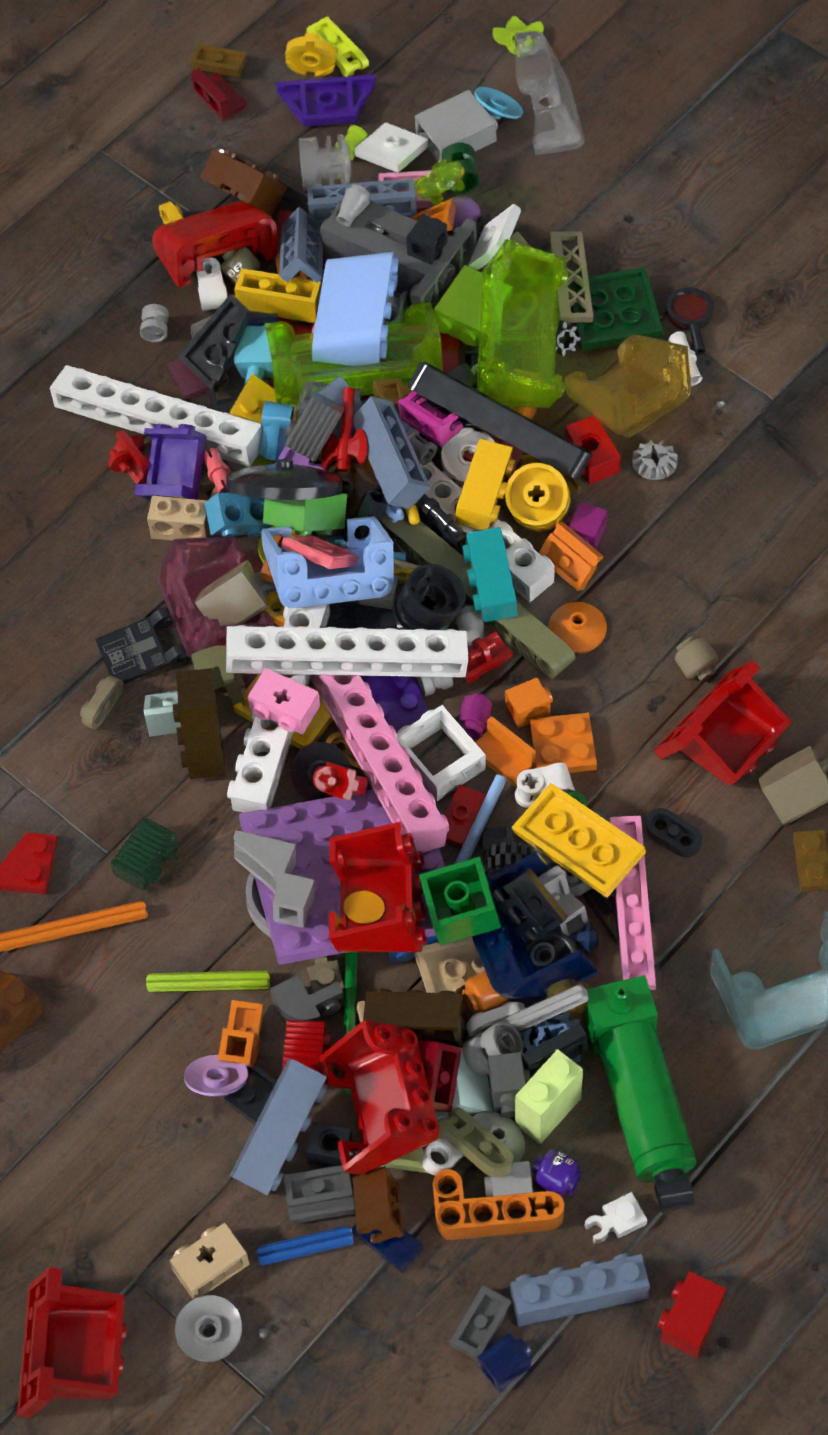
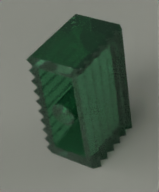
M144 816L135 830L132 831L128 840L125 841V844L122 845L118 854L112 859L111 867L113 874L126 883L139 888L141 891H144L149 883L155 884L160 877L162 865L166 860L171 861L178 851L175 832Z

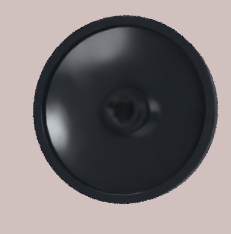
M277 459L276 464L247 467L227 474L226 489L237 495L261 499H320L340 494L342 492V478L319 468L293 464V460Z

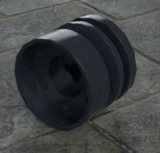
M426 564L418 566L413 570L392 607L393 619L398 629H449L466 600L465 588L460 578L451 570L441 565Z

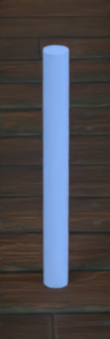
M495 776L454 864L470 860L507 781L504 776Z

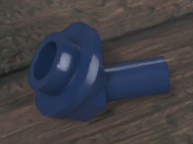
M588 922L580 931L569 935L576 946L579 944L588 954L592 953L593 947H598V929H593L591 922ZM566 946L560 953L563 957L569 954Z

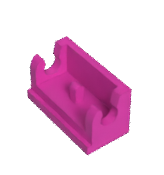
M415 391L411 392L404 399H400L398 406L401 420L440 447L444 446L463 429V424L459 421L456 422L459 417L457 414L452 413L447 416L427 403L424 398H420L414 403L421 396Z

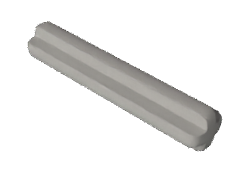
M576 985L509 1015L503 1021L510 1023L518 1032H521L586 1003L589 999L588 992L582 985Z

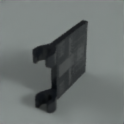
M167 608L158 609L148 618L95 639L109 675L121 679L123 684H126L167 666L181 665L188 661V655L182 644L173 646L164 654L154 630L167 628L173 624L172 617Z

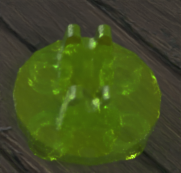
M442 160L432 166V172L413 182L418 197L429 198L433 205L436 206L445 201L441 193L450 187L454 191L458 189L460 192L465 189L461 180L465 170L459 161L447 164L446 160Z

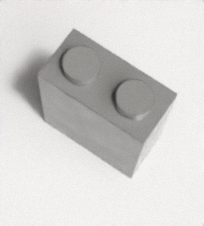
M470 90L415 115L416 134L428 139V149L441 166V153L448 145L466 143L477 151L497 141L496 129H498V123L495 117L487 113Z

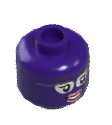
M556 1149L548 1151L545 1156L539 1154L531 1169V1172L536 1174V1187L543 1191L556 1192L561 1197H564L566 1194L572 1195L582 1176V1171L579 1170V1162Z

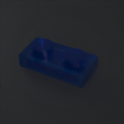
M356 1224L352 1228V1233L401 1273L407 1269L424 1249L423 1244L406 1230H404L403 1237L398 1238L396 1236L379 1243H371L370 1236L381 1232L380 1230L360 1234Z

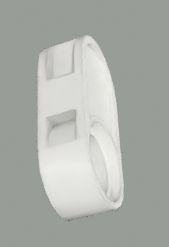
M438 1138L430 1143L421 1154V1164L425 1171L436 1175L442 1170H450L464 1155L446 1139L441 1140ZM434 1151L441 1153L445 1158V1164L439 1165L433 1162L430 1153Z

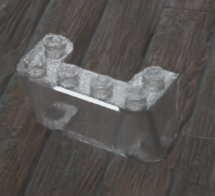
M537 31L516 33L515 78L519 90L523 94L531 96L534 108L533 148L535 155L574 150L581 147L584 143V134L570 82L545 35ZM547 98L549 106L541 105L539 100Z

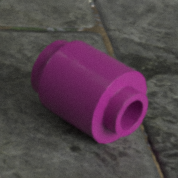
M473 693L463 698L458 724L472 740L479 739L486 732L487 720L490 717L492 703L487 697L479 693Z

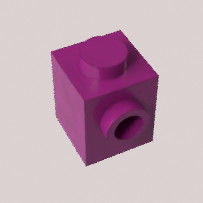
M580 502L574 516L570 515L568 517L566 525L596 549L607 527V510Z

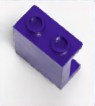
M155 424V428H144V434L152 437L147 484H136L135 495L150 501L152 496L198 500L206 435L195 431V426L188 424H179L178 428H172V426L165 424Z

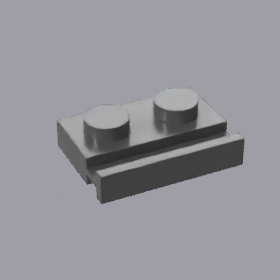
M342 1165L283 1175L291 1224L355 1214L350 1175L343 1171Z

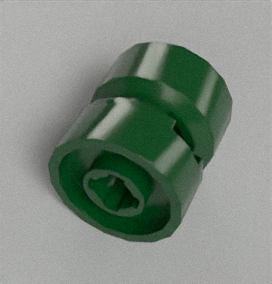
M466 143L448 145L441 153L444 181L447 190L456 194H465L473 191L479 184L474 148Z

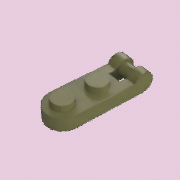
M458 1107L449 1113L448 1118L437 1120L439 1127L438 1138L441 1140L446 1139L485 1174L492 1177H503L511 1171L514 1158L512 1151L464 1109Z

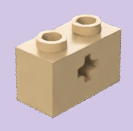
M226 1223L219 1227H210L201 1235L200 1240L191 1246L188 1244L182 1246L173 1254V1258L169 1260L173 1272L192 1299L206 1295L249 1265L246 1251ZM207 1256L209 1259H213V1261L208 1263L202 1259Z

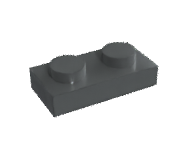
M482 1285L450 1340V1346L480 1362L511 1308L512 1300Z

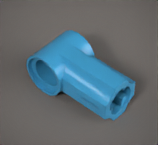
M265 401L261 419V426H264L260 448V455L265 457V459L275 461L283 451L288 438L284 435V432L290 421L293 420L294 406Z

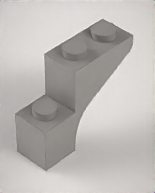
M236 830L233 836L234 858L275 894L273 900V921L304 928L315 900V880L302 875H292L296 865V844Z

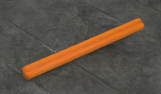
M137 901L0 933V952L145 919L148 917L147 907L144 901Z

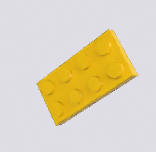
M552 783L546 787L511 827L517 836L606 898L646 853L645 846Z

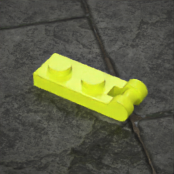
M328 16L306 28L307 33H316L320 39L337 49L335 65L340 69L344 77L352 76L354 71L358 69L363 70L369 66V61L365 54Z

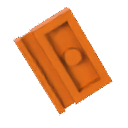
M557 522L554 532L550 533L539 554L547 556L555 566L554 571L577 591L584 590L597 569L596 565L604 556L564 522Z

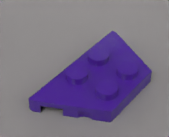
M374 74L276 82V91L303 127L355 123L376 85V78Z
M360 675L363 682L369 684L372 698L376 704L379 703L381 705L386 722L394 727L396 733L402 727L410 726L420 720L421 716L427 712L415 676Z

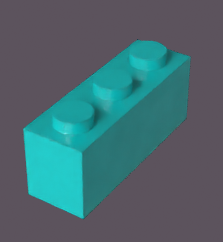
M501 527L466 533L467 545H462L465 563L471 562L472 569L467 570L470 587L476 586L477 594L472 595L475 612L481 611L483 622L518 616L517 601Z

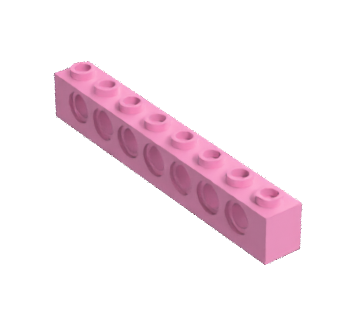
M311 675L312 683L319 692L321 699L366 778H368L371 787L391 822L401 821L406 832L412 834L417 851L424 853L445 846L446 835L449 832L447 818L445 815H441L436 808L433 794L427 792L420 772L417 769L414 770L410 763L406 748L401 747L397 741L395 729L392 725H388L381 705L379 703L376 704L372 698L369 684L363 682L360 675Z

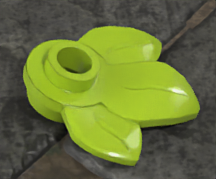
M513 16L505 28H493V37L499 44L507 46L511 53L524 55L530 52L533 43L542 38L544 28L541 21L526 26L518 17Z

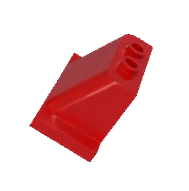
M751 660L729 671L653 752L660 759H663L681 751L729 786L736 783L743 774L747 776L759 765L757 759L762 754L764 756L769 754L778 745L775 740L792 721L752 680V677L760 670V667Z
M48 1267L28 1286L17 1417L32 1418L48 1405L51 1399H112L118 1394L119 1376H121L124 1368V1357L120 1356L121 1343L124 1342L126 1336V1323H123L125 1295L61 1285L62 1268Z

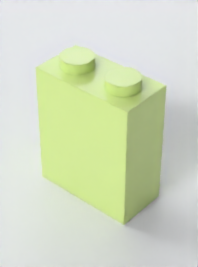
M557 1049L515 1095V1124L539 1145L581 1100L583 1069Z

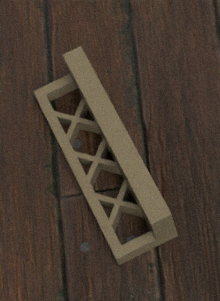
M582 231L550 232L547 255L549 271L551 273L550 279L556 326H559L560 320L565 321L567 327L570 323L593 322ZM562 241H576L577 246L570 251L562 245ZM572 260L580 267L573 272L565 266L568 261ZM573 281L582 287V290L577 294L568 288V285ZM578 303L585 308L586 313H571L570 307Z

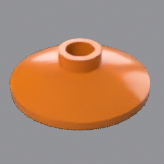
M571 602L560 606L553 612L548 628L566 642L574 653H585L597 648L603 642L607 632V623L604 615L595 606L584 602ZM574 621H581L582 623L575 624Z

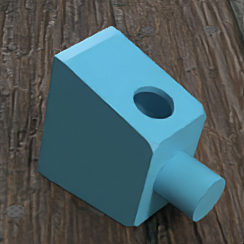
M286 326L246 327L234 354L235 365L241 377L246 379L245 385L252 373L262 381L263 378H277L280 376L293 346V340Z

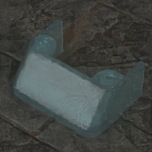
M828 911L824 912L820 936L824 945L819 951L818 959L822 970L768 989L764 988L760 978L754 973L740 972L731 976L720 950H713L710 973L742 1043L748 1048L761 1049L828 1025Z

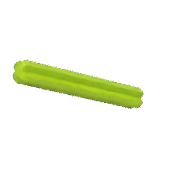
M267 970L149 973L146 978V987L149 992L268 989L271 984L270 973Z

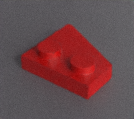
M26 832L0 864V890L47 895L58 843L57 836Z

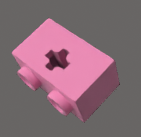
M267 668L264 669L248 695L250 711L256 717L263 720H272L278 723L282 729L288 732L296 731L302 735L320 707L318 691Z

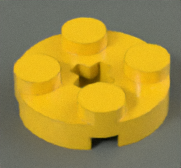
M306 33L304 37L295 38L287 43L285 62L291 70L298 74L306 76V72H314L315 77H322L334 70L338 51L328 42L320 39L316 33Z

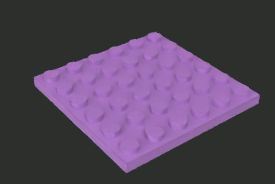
M367 790L364 796L352 794L351 801L342 800L334 796L267 808V810L240 813L239 822L242 832L255 833L259 836L285 840L296 844V865L292 875H302L315 880V900L305 926L301 928L273 921V900L275 894L255 877L278 965L345 953L338 952L329 939V913L336 912L340 919V879L329 862L330 837L392 823L374 790ZM439 848L422 853L425 860V869L421 870V874L445 867ZM422 894V901L426 909V919L422 920V926L426 932V937L435 936L436 933L432 925L425 895Z

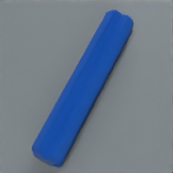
M347 1225L257 1247L256 1252L260 1265H267L352 1245L354 1238L351 1227Z

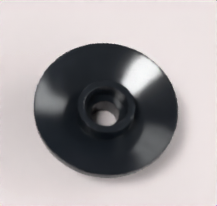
M315 742L306 745L295 755L291 764L290 775L293 786L301 796L310 801L334 797L319 791L314 786L313 775L317 766H326L327 762L337 763L350 768L348 758L341 749L327 742Z

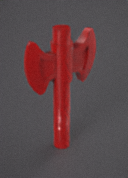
M352 387L344 388V410L338 441L335 434L331 433L322 448L321 463L324 469H328L337 459V470L348 472L351 456H355L361 464H364L367 458L368 440L364 431L357 429L355 435L352 436L355 389Z

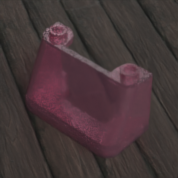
M236 537L174 539L160 565L158 583L187 656L191 661V654L212 646H226L227 626H238H220L218 619H209L208 616H204L195 604L202 589L245 561L244 551L240 548ZM263 610L241 625L267 627L274 626V622L268 612Z

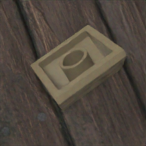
M248 560L202 589L195 601L196 606L221 638L227 635V626L242 625L269 607L251 563Z
M811 745L757 774L761 789L783 826L828 802V777Z

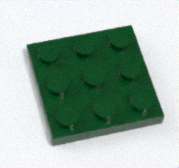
M646 267L588 276L593 322L575 323L582 351L663 338V328ZM574 281L568 285V288L576 294L582 290V287ZM578 303L571 307L572 313H586L585 308Z

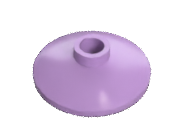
M218 1055L198 1058L191 1062L184 1071V1082L187 1087L198 1094L206 1096L231 1094L241 1089L248 1080V1069L246 1066L222 1063L218 1061Z

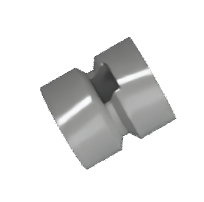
M502 1021L468 1038L463 1044L462 1051L463 1058L469 1069L478 1076L489 1075L488 1056L521 1052L522 1056L524 1048L521 1036L515 1027L510 1023Z

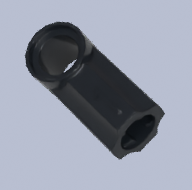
M373 489L366 490L354 518L375 516L380 523L388 506L384 494ZM347 523L345 524V529L342 530L343 538L346 543ZM366 525L358 526L354 532L355 538H365L369 534V527Z

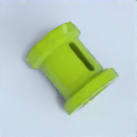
M351 125L347 130L348 134L335 144L337 153L346 160H353L356 157L355 148L368 138L365 130L356 125Z

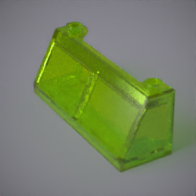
M506 239L483 270L477 390L508 407L550 408L555 400L563 395L565 383L562 382L561 375H555L557 291L560 286L563 287L568 279L566 258Z
M431 302L411 305L404 313V321L384 324L388 325L386 359L381 358L380 363L360 366L313 362L312 346L314 333L294 335L293 328L286 322L265 323L276 403L286 405L300 404L305 395L310 398L314 391L319 393L338 376H341L349 387L355 389L356 396L374 394L372 390L374 380L401 378L402 384L408 385L420 360L443 371L441 336Z

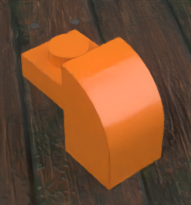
M231 1001L227 1029L223 1028L218 1061L243 1066H254L261 1043L260 1031L264 1012L263 1004Z

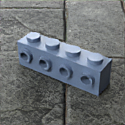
M371 396L353 416L354 427L356 431L357 429H362L366 434L368 440L367 458L371 463L374 475L381 486L387 503L392 506L411 509L430 488V485L393 402Z
M288 1059L230 1177L268 1195L270 1189L274 1192L276 1191L283 1178V1173L279 1171L284 1161L290 1162L298 1148V1144L294 1142L300 1131L305 1132L313 1118V1115L309 1112L315 1101L320 1103L327 1090L328 1085L324 1084L326 1076L293 1059Z
M623 1253L615 1256L611 1261L602 1263L599 1260L587 1261L581 1267L570 1270L567 1267H558L550 1270L547 1275L537 1277L534 1274H526L516 1278V1281L510 1282L511 1299L518 1327L648 1299L650 1288L642 1254L633 1256L632 1253Z

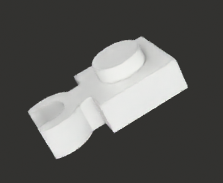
M632 1192L602 1206L605 1216L593 1215L585 1221L586 1229L592 1226H599L602 1230L593 1236L594 1244L605 1241L608 1233L614 1231L617 1238H621L647 1225V1218Z

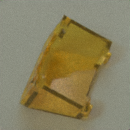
M634 334L619 346L618 357L620 365L595 381L588 380L587 375L580 371H574L564 377L565 389L569 398L615 434L631 437L684 403L689 397L691 378L688 346Z

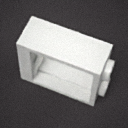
M443 705L435 710H428L421 716L420 720L410 726L402 727L396 733L397 741L401 747L406 748L414 770L417 769L420 772L423 785L433 794L437 801L456 790L459 784H465L486 770V755ZM442 729L464 756L433 776L411 751V748Z

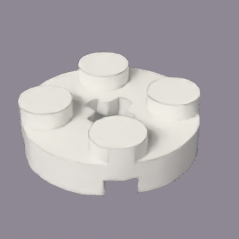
M463 428L442 447L441 464L443 470L456 484L464 486L471 462L463 459L464 452L475 453L479 438L494 442L485 432L474 431V428Z

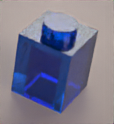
M509 1332L478 1356V1367L499 1393L531 1369V1358L529 1356L532 1353L521 1338L516 1340Z

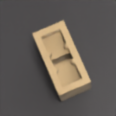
M152 496L147 517L151 538L207 544L210 528L204 505L206 500Z

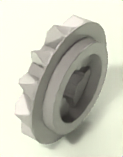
M650 440L647 444L640 443L638 449L633 452L632 465L640 476L650 480H661L667 478L675 471L677 467V454H675L673 446L665 445L663 440L660 443H654ZM653 453L659 458L658 466L651 459Z

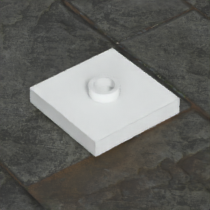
M385 122L355 148V156L399 173L428 148L429 143L425 137Z
M512 204L484 226L468 264L469 267L478 271L505 251L521 213V208Z

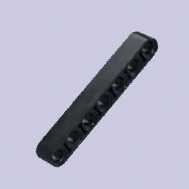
M420 360L407 385L408 388L574 479H580L593 455L585 448L427 362Z

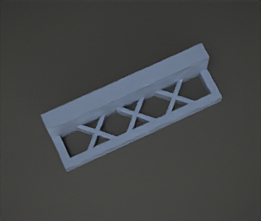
M414 178L307 187L309 215L320 224L325 219L331 217L337 203L343 200V194H345L346 189L350 188L353 184L364 187L369 193L379 191L376 194L370 193L369 200L409 218L417 214ZM398 189H409V191H401V192H398V191H396V190H398ZM313 196H326L325 198H313Z
M300 207L282 224L279 276L288 283L301 270L317 283L323 274L322 234L320 233L322 224Z

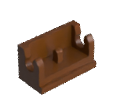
M386 1166L354 1177L353 1188L358 1232L366 1234L373 1230H380L381 1232L370 1236L371 1243H379L396 1236L398 1238L403 1237L400 1188L398 1182Z

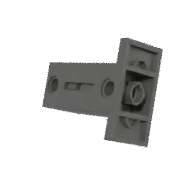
M340 200L336 205L334 213L329 219L324 220L320 229L324 263L326 264L327 259L394 252V257L399 258L397 289L394 293L409 292V302L412 303L413 329L423 333L433 318L434 308L464 265L468 266L477 245L476 222L467 218L461 227H457L454 230L452 236L447 234V244L431 265L407 255L406 237L417 223L416 220L370 201V204L352 222L351 226L346 227L336 220L343 201Z

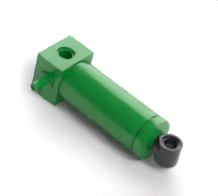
M646 975L586 989L589 999L586 1003H583L582 1017L593 1054H600L637 1179L644 1183H654L657 1203L662 1213L695 1205L694 1193L687 1172L695 1167L697 1160L656 1033L658 1013Z

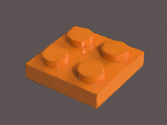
M589 713L530 719L532 745L536 751V768L546 767L554 763H564L567 765L569 773L597 770Z

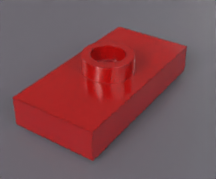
M459 784L444 814L449 824L446 843L462 848L487 794Z

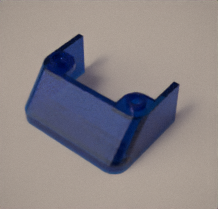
M534 852L489 876L487 880L491 892L500 887L507 896L508 894L503 889V886L529 867L537 877H540V875L552 868L537 852ZM515 905V908L519 911V913H520L523 917H525V915H524V914L522 913V911L518 908V906ZM497 909L501 928L472 936L492 988L504 998L554 996L598 973L597 968L580 950L536 970L522 936H518L512 929L514 925L504 913L500 914Z

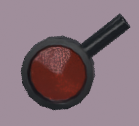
M685 287L678 289L670 295L667 301V317L675 327L689 330L695 354H704L706 350L700 329L706 326L712 318L713 301L706 292L698 288Z

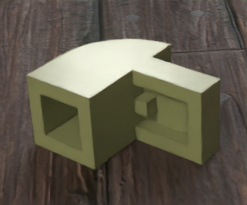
M212 646L191 654L195 670L212 668L214 690L225 686L233 705L245 701L241 689L246 687L244 679L250 676L248 673H226V646Z

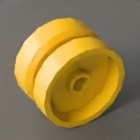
M542 463L524 465L513 473L508 480L505 490L506 504L515 521L525 529L536 532L551 530L556 527L557 522H562L568 515L571 504L568 485L561 473L550 465ZM541 494L544 496L539 498V502L534 501L536 495Z

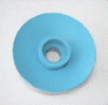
M478 87L475 90V98L487 109V113L489 115L492 114L495 119H500V117L516 119L522 116V107L508 95L488 87Z

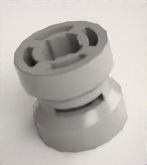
M159 304L146 305L143 307L141 315L143 322L140 326V336L149 342H161L167 337L168 329L166 324L169 321V311L166 307Z
M416 676L418 685L425 697L434 694L436 688L445 690L453 687L452 677Z

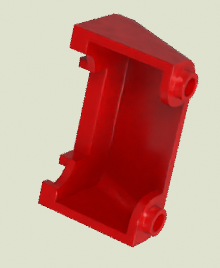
M238 201L161 225L155 230L152 238L154 251L178 288L191 285L189 277L194 270L198 272L203 270V259L248 246L253 254L258 253V251L261 252L265 261L276 258L278 254L276 222L269 213L245 201Z

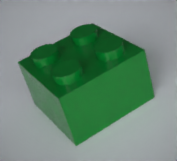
M480 857L419 875L432 925L440 946L501 928Z

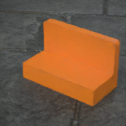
M491 716L487 720V732L475 743L486 755V765L497 774L504 776L516 788L518 775L524 770L536 768V751Z

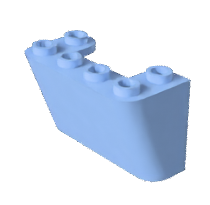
M394 252L327 259L313 336V362L379 369L380 359H386L388 325H384L385 319H390L392 302H387L388 296L393 297L397 289L399 258L394 257Z
M375 516L347 519V546L341 548L351 551L360 557L355 567L328 569L322 565L310 562L298 552L279 548L273 536L291 537V526L262 529L263 551L280 602L288 608L380 598L390 593L393 588V541ZM358 526H368L369 534L365 538H355L354 532Z

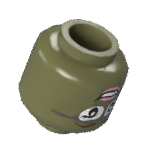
M247 247L235 249L222 255L225 261L221 264V271L234 286H236L242 268L258 271L261 266L260 261Z

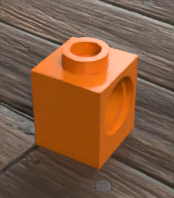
M538 678L505 691V707L518 729L529 725L532 718L550 716V703L553 702V698L548 687H542Z

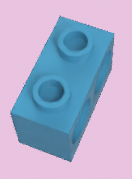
M217 493L204 503L211 536L222 535L224 539H230L247 534L249 538L262 536V529L272 526L263 523L264 499L246 497L234 493Z

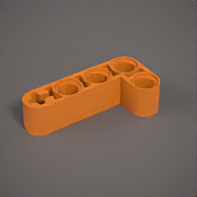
M445 1169L438 1172L433 1179L436 1226L438 1233L447 1240L551 1231L560 1227L564 1221L563 1198L553 1191L464 1199L462 1179L457 1172ZM448 1184L453 1185L456 1190L445 1194L440 1191V1188ZM552 1207L554 1214H547L545 1208ZM531 1208H535L536 1217H531ZM514 1209H519L525 1215L522 1218L514 1219L508 1213ZM482 1212L492 1216L487 1222H480L475 1217ZM451 1215L458 1217L459 1221L454 1225H447L443 1222V1219Z

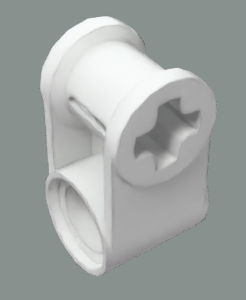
M210 257L202 260V271L198 272L196 270L202 311L218 309L228 297L219 261Z
M554 763L546 767L522 771L517 777V788L514 796L520 806L529 808L550 783L565 793L575 791L567 765L564 763Z

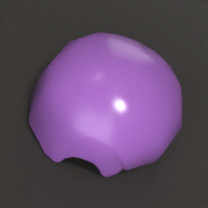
M467 196L453 197L452 199L457 209L452 231L454 232L457 227H461L467 218L478 223V218L481 217V210L476 201Z

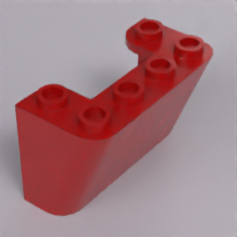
M400 821L330 837L329 862L340 879V919L336 912L329 913V939L338 952H422L423 945L427 944L426 932L422 926V920L426 919V909L422 901L424 891L419 875L421 870L425 869V860L422 852L416 850L412 834L406 832ZM358 891L375 893L384 903V913L380 919L373 923L361 924L354 922L344 912L346 898Z
M365 1019L319 1057L322 1073L327 1077L325 1084L332 1087L349 1089L353 1098L362 1143L346 1140L338 1142L343 1171L345 1173L366 1174L438 1139V1122L418 1039L413 1031L402 1026ZM331 1065L337 1066L341 1070L342 1079L337 1078L332 1073ZM350 1151H354L358 1155L351 1159Z

